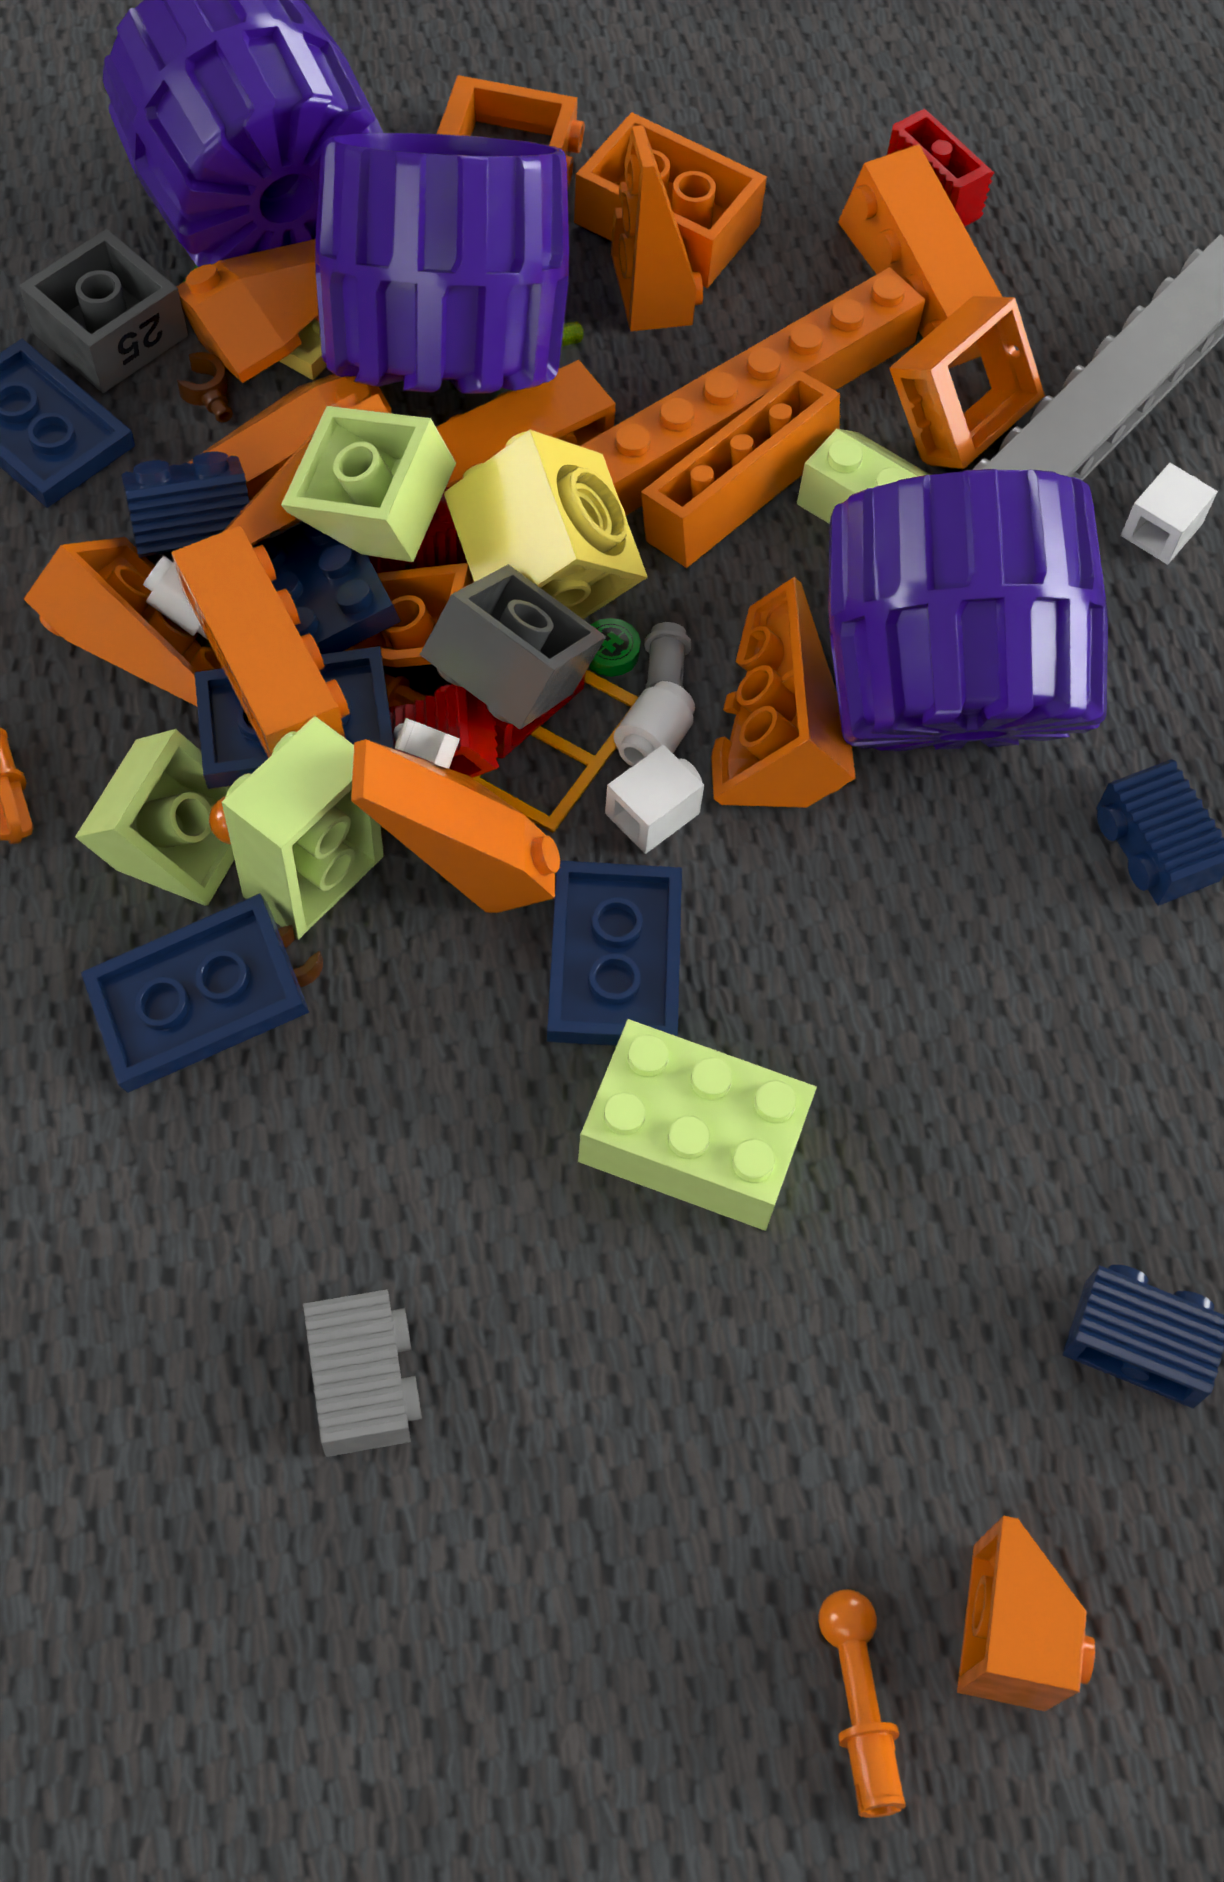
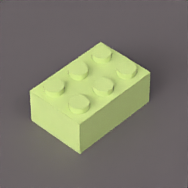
M316 716L308 721L298 732L291 731L282 737L275 746L272 756L252 774L247 773L240 776L231 785L225 799L221 802L243 897L248 899L261 893L270 907L275 922L281 927L293 925L295 937L298 940L384 857L381 825L351 801L354 745Z
M628 1019L580 1134L578 1162L766 1231L817 1086Z

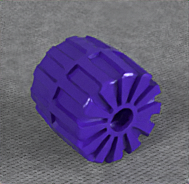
M143 0L136 8H130L116 27L118 34L110 55L104 58L102 81L111 101L108 106L109 113L140 183L198 267L207 264L213 265L220 260L316 239L320 160L323 142L329 136L384 132L344 53L304 0Z
M357 133L334 135L326 138L322 144L320 160L315 270L322 359L327 364V369L339 377L356 376L354 382L378 387L404 381V391L429 393L437 391L441 386L442 380H449L462 394L492 393L500 388L517 391L537 387L554 379L560 365L569 285L568 186L565 152L554 146L534 142L466 135Z
M1033 469L965 470L906 478L874 488H867L850 495L846 501L834 507L830 518L828 614L842 735L848 744L863 749L875 748L883 751H908L933 745L935 750L960 749L968 741H981L988 747L1019 745L1018 739L1049 741L1070 737L1068 733H1087L1098 728L1100 723L1105 720L1107 714L1108 616L1094 505L1090 487L1087 483L1076 477H1068L1052 471Z

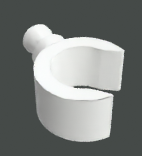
M405 718L404 723L398 724L393 731V737L396 741L395 749L449 769L460 738Z

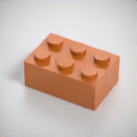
M631 112L576 173L574 223L612 241L615 208L622 207L618 191L620 182H626L625 158L632 126L644 125L687 251L692 272L700 273L703 287L708 289L760 226L767 176Z

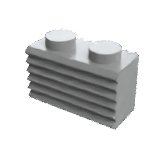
M388 1289L304 1303L303 1308L320 1438L325 1456L330 1457L411 1442L408 1421L422 1419L416 1377L401 1378L397 1353L411 1350L405 1308L391 1310Z

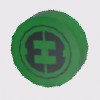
M615 618L600 619L592 623L591 626L604 634L606 638L590 663V670L599 675L610 677L623 675L631 671L638 663L641 646L639 633L624 620Z

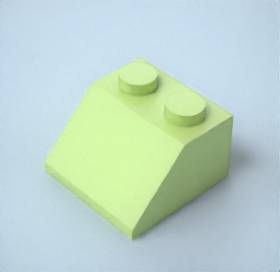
M327 406L281 505L287 513L362 555L414 562L454 470L456 461L431 418Z
M835 429L805 462L797 505L830 524L834 507L846 501L850 495L867 488H874L901 479L930 474L859 432Z
M177 729L135 740L75 838L115 870L208 906L234 862L232 846L216 838L209 825V814L213 805L219 799L226 796L231 786L207 788L203 776L201 750Z

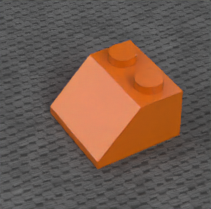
M1002 1516L974 1544L957 1693L1047 1711L1080 1692V1684L1087 1685L1089 1683L1095 1661V1641L1093 1637L1085 1635L1087 1611L1018 1518Z

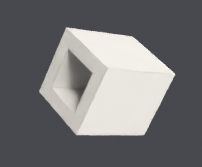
M1169 463L1135 501L1121 536L1168 565L1203 524L1218 491Z
M662 744L607 784L605 814L646 854L700 814L704 784L698 771L689 761L682 758L678 759Z

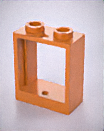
M457 75L437 134L471 136L475 123L481 122L550 135L552 138L549 146L560 148L565 152L567 186L569 189L574 165V158L570 156V153H580L585 123L584 121L577 120L578 97Z
M971 297L889 367L920 458L930 466L965 469L1045 397L1015 297ZM976 341L991 390L963 413L947 365Z

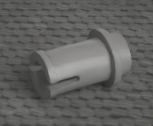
M672 622L658 623L652 627L651 633L646 636L644 641L645 650L649 653L648 679L645 689L654 687L660 681L672 682L684 689V658L691 650V640L686 635L685 628Z

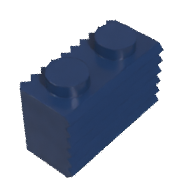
M217 451L205 452L195 456L192 459V464H173L170 467L165 461H146L136 465L133 468V473L125 472L121 474L134 542L139 558L171 553L221 533L249 503L245 473L237 456L228 457L226 453Z
M1175 760L1165 761L1108 783L1096 808L1098 810L1097 820L1099 827L1108 840H1117L1128 858V871L1132 881L1140 890H1148L1158 906L1220 882L1224 876V838L1222 837L1221 829L1216 827L1215 819L1209 817L1208 809L1203 808L1202 799L1196 798L1195 790L1190 788L1189 780L1184 779L1183 771L1177 769Z
M1098 1265L1084 1284L1062 1356L1188 1407L1195 1408L1211 1394L1214 1388V1380L1218 1374V1367L1222 1360L1221 1355L1224 1351V1315L1213 1311V1302L1200 1294L1190 1291H1176L1174 1294H1170L1148 1285V1277L1135 1268L1125 1265H1111L1105 1268Z

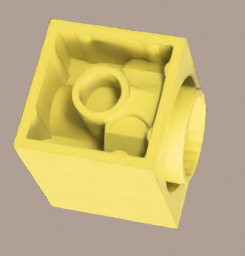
M529 430L510 438L504 449L485 463L469 468L464 473L463 479L444 492L474 582L509 564L572 612L585 619L648 578L628 525L625 511L620 503L602 453Z

